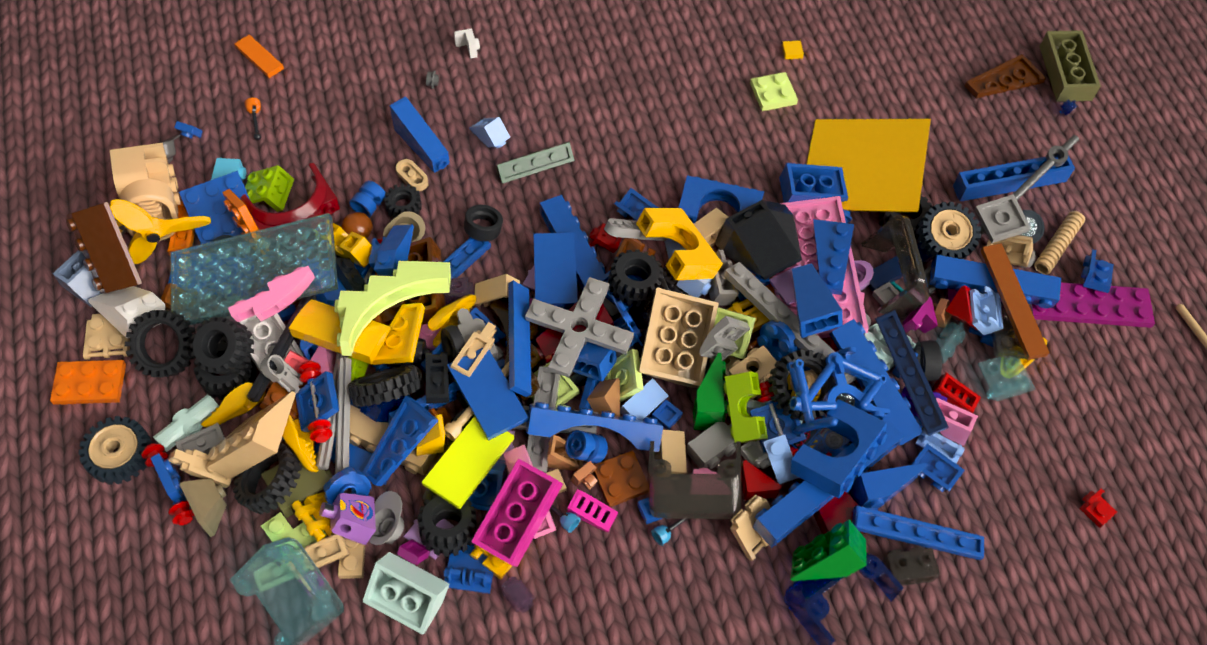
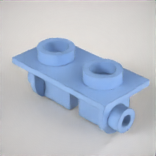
M923 428L922 431L924 433L920 434L915 444L924 448L928 443L957 464L965 450L964 447L938 433L928 436Z

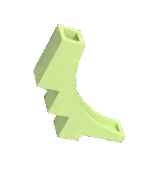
M398 261V267L393 270V276L370 275L369 283L365 284L364 291H340L339 299L335 300L334 309L335 313L339 314L340 328L342 329L341 333L337 334V346L341 347L342 356H352L355 343L363 329L385 309L416 296L431 293H449L451 283L450 262Z

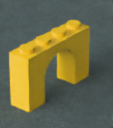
M644 208L636 225L645 237H666L678 242L686 249L675 250L666 264L675 280L714 279L723 263L683 209Z

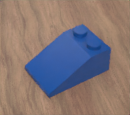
M786 163L779 177L784 203L840 196L841 202L848 200L842 167Z
M926 463L862 473L853 482L850 489L851 497L861 507L878 510L912 483L927 467Z

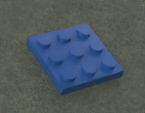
M238 171L179 192L189 217L207 216L211 219L210 224L194 228L203 249L208 248L210 243L221 235L237 237L243 232L234 223L232 211L229 212L223 201L226 199L222 193L230 189L239 199L244 194L249 198Z

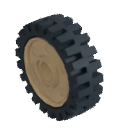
M942 202L934 205L923 215L917 226V235H919L917 240L918 243L922 242L920 247L922 250H927L925 252L927 256L933 255L931 258L933 260L936 255L965 259L975 250L979 244L978 241L981 239V234H979L981 227H977L979 224L978 219L973 220L974 213H967L969 210L967 207L962 209V204L957 203L954 205V202L947 204Z
M115 416L114 420L111 417L105 418L106 423L102 421L97 422L98 427L92 426L89 429L91 434L85 433L83 436L85 441L80 442L79 446L82 449L79 450L81 457L79 459L86 471L99 482H106L113 485V482L122 484V480L126 482L131 481L130 476L134 475L137 477L140 475L138 472L140 469L142 471L146 469L145 462L147 459L142 458L141 454L146 446L152 444V441L146 430L134 419L131 420L125 416L123 419L120 416Z

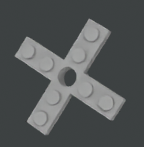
M589 277L574 312L533 299L525 316L526 321L564 333L548 366L549 371L569 378L580 352L587 342L625 355L627 354L634 338V333L595 320L609 290V283ZM576 325H584L587 327V329L583 332H575L574 330H572Z
M539 366L537 379L540 389L537 390L534 404L532 405H535L536 402L549 403V407L556 408L560 374L549 371L548 367ZM522 406L528 416L529 406ZM525 422V423H523V424H521V425H519V426H517V427H515V428H513V429H523V430H525V429H526V423H527V422ZM576 426L558 433L570 434L575 430H581L596 434L597 426ZM529 435L527 452L532 465L540 471L547 473L550 437Z

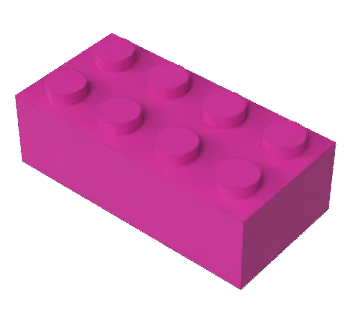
M518 458L471 542L508 564L518 567L563 483Z

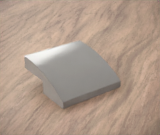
M725 316L714 326L704 340L699 351L700 355L715 359L717 354L721 353L723 361L738 349L735 341L748 332L750 327L747 322Z

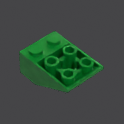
M718 353L697 390L693 406V430H707L718 421L725 422V413L728 412V401L724 400L725 380H723L726 362L722 361L721 353Z
M850 520L836 524L829 532L824 535L820 534L812 542L795 549L792 556L791 580L802 581L847 577L867 566L865 537Z

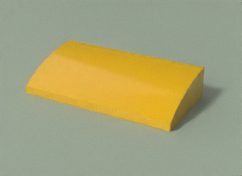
M311 299L290 325L289 330L292 336L342 354L341 347L337 346V334L342 331L339 314L335 313L333 306ZM372 320L361 332L355 343L352 356L349 357L372 365L391 327Z

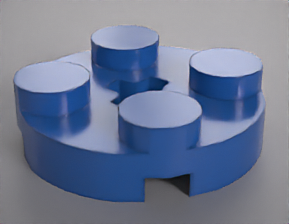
M771 320L761 327L757 343L760 347L764 345L776 361L781 360L782 357L792 352H797V346L794 347L793 342L796 339L795 335L784 322H774V320Z
M346 467L343 471L332 476L324 485L325 500L327 503L333 504L337 496L344 493L347 488H351L352 492L350 494L369 496L371 483L363 472L355 470L353 467Z

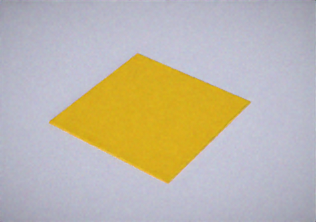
M816 119L807 165L842 167L848 194V200L842 202L843 210L918 212L931 119Z

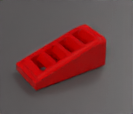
M947 372L936 380L932 388L933 392L947 397L948 403L971 413L974 412L981 398ZM967 397L970 398L968 404L965 402Z

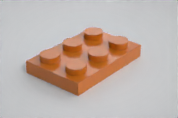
M230 189L222 192L226 199L223 203L229 212L232 211L234 215L232 219L236 226L243 231L241 236L245 242L250 244L254 252L259 251L263 256L269 254L270 250L246 205Z
M124 360L58 362L50 402L53 405L119 403L126 363Z

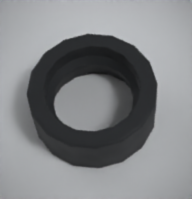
M474 205L465 214L464 230L467 235L475 240L492 241L501 233L503 217L498 210L491 206ZM473 220H487L491 222L493 226H480L473 222Z
M935 340L918 341L914 350L918 354L917 359L927 381H936L940 378L942 371L940 346Z

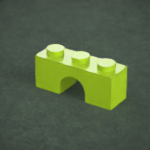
M745 372L725 376L724 390L726 395H728L729 404L727 405V411L731 417L732 426L730 432L734 443H747L768 439L765 417H751L746 409L747 402L751 397L761 395L758 373Z

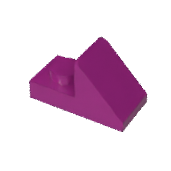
M929 296L917 303L903 321L902 326L905 333L910 330L916 331L918 328L923 333H927L937 327L933 302Z

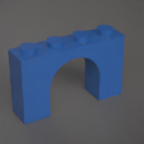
M687 175L679 208L683 209L694 224L697 222L701 207L710 201L726 202L738 213L762 200L764 191Z
M838 399L836 401L838 407L835 410H829L827 413V418L835 417L838 423L835 426L826 428L849 439L855 445L856 450L844 457H830L803 444L791 459V473L840 498L844 492H849L854 482L853 479L856 475L860 476L862 474L867 460L871 461L878 445L884 444L888 433H886L887 422Z

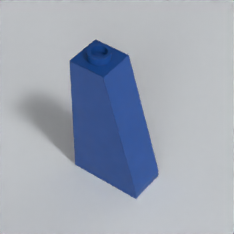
M406 96L389 105L394 130L434 173L450 164L447 149Z
M813 264L792 269L793 289L801 338L843 326L842 309Z

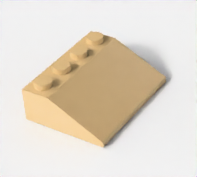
M656 288L638 372L674 384L699 388L704 378L708 358L701 356L699 351L704 340L714 328L719 303Z
M293 391L246 419L219 444L212 447L207 456L209 462L206 468L231 479L277 453L296 393Z

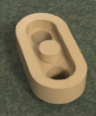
M403 159L397 163V175L406 184H410L411 188L413 186L416 187L418 191H423L427 188V175L412 160Z

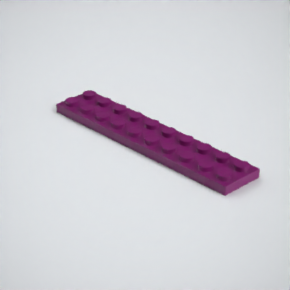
M1061 282L1060 300L1053 308H1041L1039 305L1029 304L1036 320L1152 328L1155 324L1149 289L1111 286L1109 293L1083 287V284ZM946 288V299H949L950 303L957 294V291ZM1000 300L1002 317H1008L1002 300Z

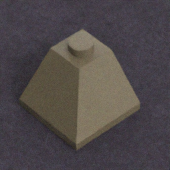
M212 479L181 482L180 486L198 523L210 537L214 536L227 506L223 498L227 496L221 484L216 485Z

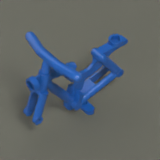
M847 347L827 355L825 368L810 389H808L803 370V361L797 359L794 362H789L787 369L790 372L796 394L790 400L791 410L801 411L805 419V423L795 427L793 433L801 435L807 431L837 425L838 421L835 417L814 420L812 411L835 410L838 407L835 399L842 393L851 395L855 399L854 407L870 412L872 416L877 418H884V415L890 414V409L876 407L870 402L883 383L887 381L886 375L878 374L849 361L850 355L856 353V348ZM844 372L868 382L863 392L847 384ZM829 376H834L836 386L828 391L823 401L812 402Z

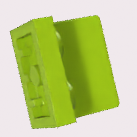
M279 165L250 173L245 186L250 201L252 203L264 201L277 212L283 211L294 178Z

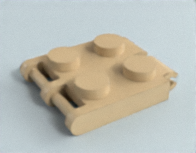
M92 314L91 320H87L83 358L84 360L100 356L110 358L112 355H123L125 357L127 356L126 351L130 350V346H125V342L130 341V338L127 339L103 315ZM114 349H123L121 351H111ZM102 350H103V352L91 353V351H102Z
M754 495L745 505L746 510L743 511L741 509L731 519L732 526L730 527L745 556L750 561L756 558L755 555L762 547L768 545L753 526L757 520L755 516L762 509L766 508L769 510L771 507L766 499L757 497V495Z

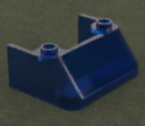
M866 552L867 566L858 571L865 578L873 579L892 602L902 592L904 587L878 557ZM844 577L796 581L787 588L784 594L786 605L818 645H833L835 639L820 622L827 616L830 608L828 601L822 594Z

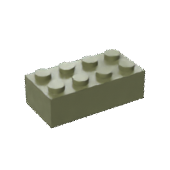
M1047 31L1039 47L1056 102L1092 101L1101 85L1083 31Z

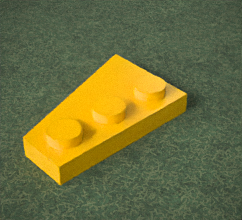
M422 303L402 304L390 324L391 330L373 361V365L413 362L425 310Z

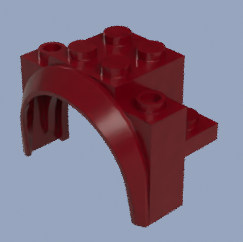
M315 163L309 164L314 174L311 177L316 184L315 191L304 204L293 210L281 213L265 212L255 207L246 194L240 197L266 244L276 242L283 237L290 249L294 247L296 251L302 250L307 245L319 241L316 235L326 225L324 217L340 209L337 197Z

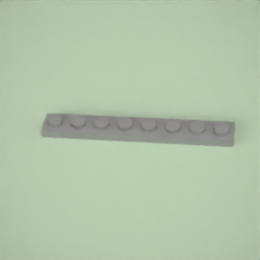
M740 262L724 271L723 276L770 321H781L790 327L796 338L793 342L800 350H813V354L819 352L822 354L821 359L835 352L817 334L801 338L798 317ZM844 372L847 384L856 380L857 377Z

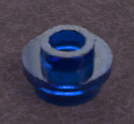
M1070 99L1060 106L1062 110L1059 112L1067 116L1078 107L1077 101L1073 100L1071 102Z

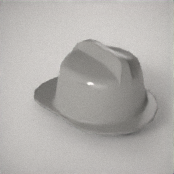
M387 491L381 494L374 504L376 531L369 540L374 545L393 544L404 530V521L401 518V497L396 492Z

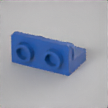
M1092 249L1090 256L1086 255L1083 262L1084 268L1081 274V278H1084L1083 287L1109 293L1114 264L1104 260H1095L1097 250Z

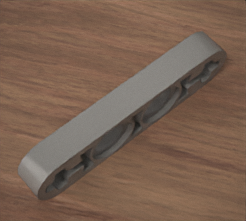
M610 218L604 227V230L614 237L655 241L667 240L666 237H645L636 225L637 221Z

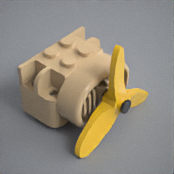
M163 143L110 150L113 180L119 199L110 201L109 206L114 217L126 226L129 234L133 236L128 251L134 264L144 262L152 254L158 241L165 240L178 231L199 228L211 223L210 217L207 216L178 218V205H181L179 192L177 193L179 187L177 178L172 177L175 176L173 164L168 163Z

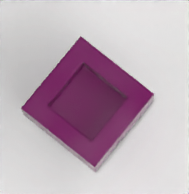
M413 539L401 545L397 555L414 565L427 559L430 554L424 545Z

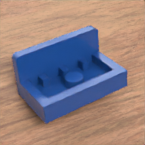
M632 188L629 189L620 202L616 201L614 203L618 207L617 212L625 218L630 216L634 221L639 219L644 208H658Z
M928 443L911 464L926 463L927 467L919 476L923 479L925 476L933 480L932 485L941 492L945 489L950 491L965 471Z

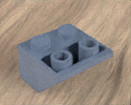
M78 250L53 275L64 289L92 307L88 299L100 295V291H96L92 284L93 275L91 271H87L83 260L85 257L83 252Z

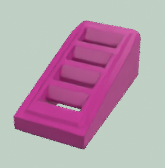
M577 489L568 506V512L576 514L580 520L607 533L618 515L616 510ZM580 501L584 502V503L582 504L581 508L578 509L577 506H578L579 502H580ZM588 505L592 506V508L587 514L585 513ZM596 510H601L597 518L595 519L593 516ZM604 514H609L605 523H602L601 520Z

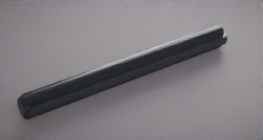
M312 292L304 294L270 356L279 355L282 359L284 358L295 338L292 336L289 327L301 309L311 299H317L316 295ZM270 360V368L276 371V364ZM262 371L247 395V399L251 402L258 403L271 381L263 375Z

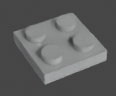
M1014 194L978 205L974 209L991 243L1029 232L1031 229Z

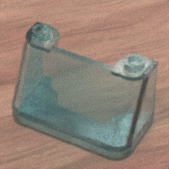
M291 537L263 545L230 579L239 594L244 596L256 594L279 627L281 632L275 636V645H304L344 611L342 601L305 549L296 539Z

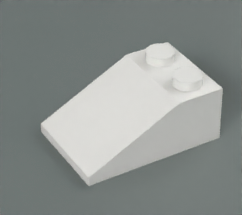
M134 286L102 293L88 299V302L125 337L127 332H132L129 326L136 324L134 320L137 317H142L141 314L153 310H165V303L153 292Z
M278 313L263 321H260L256 315L240 321V324L245 325L247 330L252 333L250 339L254 340V345H251L254 353H250V358H252L260 372L261 361L270 356L286 328ZM293 340L283 360L285 359L289 350H292L297 354L303 356L295 340Z

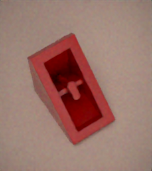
M966 285L961 286L945 311L954 319L978 330L972 322L971 289Z
M747 460L743 461L740 475L744 499L750 500L754 495L764 499L776 498L782 486Z

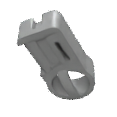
M271 355L261 361L260 367L265 377L269 378L273 383L277 381L289 393L292 391L295 393L299 392L300 388L298 386L303 384L300 381V374L289 366L282 357ZM270 360L276 364L277 371L270 368Z

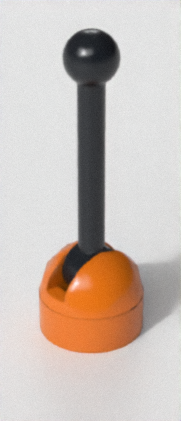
M248 98L244 102L245 108L253 117L254 139L260 140L261 134L258 130L256 114L261 109L260 100Z

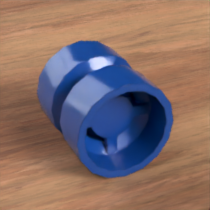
M367 180L359 188V192L355 193L351 198L349 205L355 212L365 213L370 218L376 211L377 206L384 201L386 192L377 183Z
M581 430L571 432L565 445L566 453L570 458L586 462L591 461L595 464L600 463L605 458L608 450L607 441L603 436Z

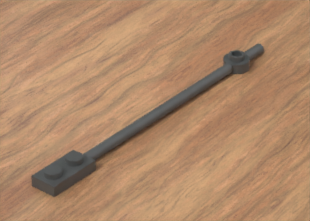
M1073 135L1062 146H1053L1046 154L1047 161L1013 193L1016 200L1022 197L1052 166H1062L1068 159L1067 151L1079 141L1078 136ZM981 224V231L979 232V234H981L982 236L985 233V230ZM931 265L913 283L927 296H930L937 289L935 286L929 285Z

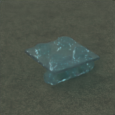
M1016 352L978 363L990 387L989 391H987L988 399L1000 401L1035 390Z

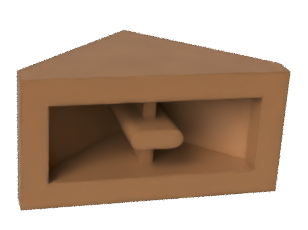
M620 379L603 380L597 384L587 398L594 412L601 414L602 411H609L615 413L614 416L620 417Z
M557 435L551 436L547 455L548 468L571 471L581 469L583 461L572 459L567 455L566 440Z

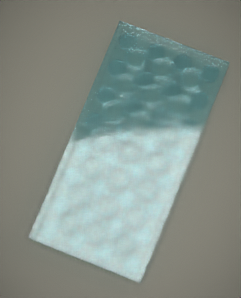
M330 213L171 252V311L185 316L184 320H189L191 322L190 325L201 323L205 320L209 321L212 317L230 316L228 308L236 302L253 298L259 292L269 291L267 283L275 277L285 276L292 273L296 268L306 266L310 267L315 278L297 299L338 290L332 216Z

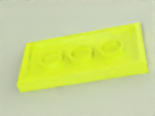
M474 416L425 477L422 485L458 509H461L514 440V435L507 431L488 441Z

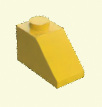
M442 414L434 416L439 421L415 447L416 456L444 452L445 431Z

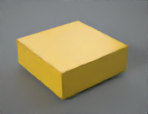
M783 41L782 48L785 59H803L804 53L801 41Z

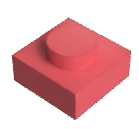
M289 350L284 359L298 374H300L298 368L304 362L310 361L292 350Z

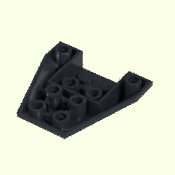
M760 200L728 217L715 241L718 249L724 251L726 258L736 264L740 262L750 272L764 280L802 261L794 215L786 205Z

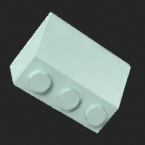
M388 552L375 563L362 602L423 635L441 607L450 584Z

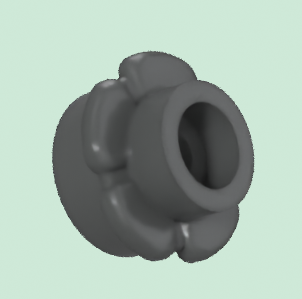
M435 70L433 72L428 71L426 86L433 89L439 83V75L436 74Z

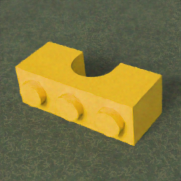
M330 221L316 235L318 240L330 252L342 258H350L353 263L362 267L369 263L372 245L365 237L354 232L348 235L339 225Z

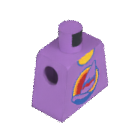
M341 493L333 504L323 502L320 507L319 515L330 518L331 531L334 534L366 545L376 531L374 497Z

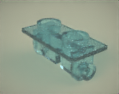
M962 321L958 325L953 322L947 324L940 334L942 339H936L941 350L942 364L949 357L953 356L955 348L965 338Z

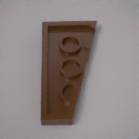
M1021 54L966 81L965 87L975 98H981L1044 83L1046 77Z

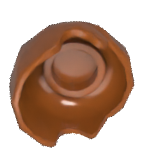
M354 212L348 214L343 219L341 228L348 235L354 232L368 238L373 229L372 220L365 213Z

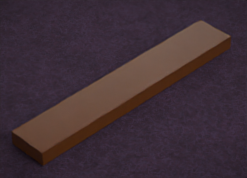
M1002 243L982 247L980 250L1026 359L1031 360L1048 356L1050 352Z

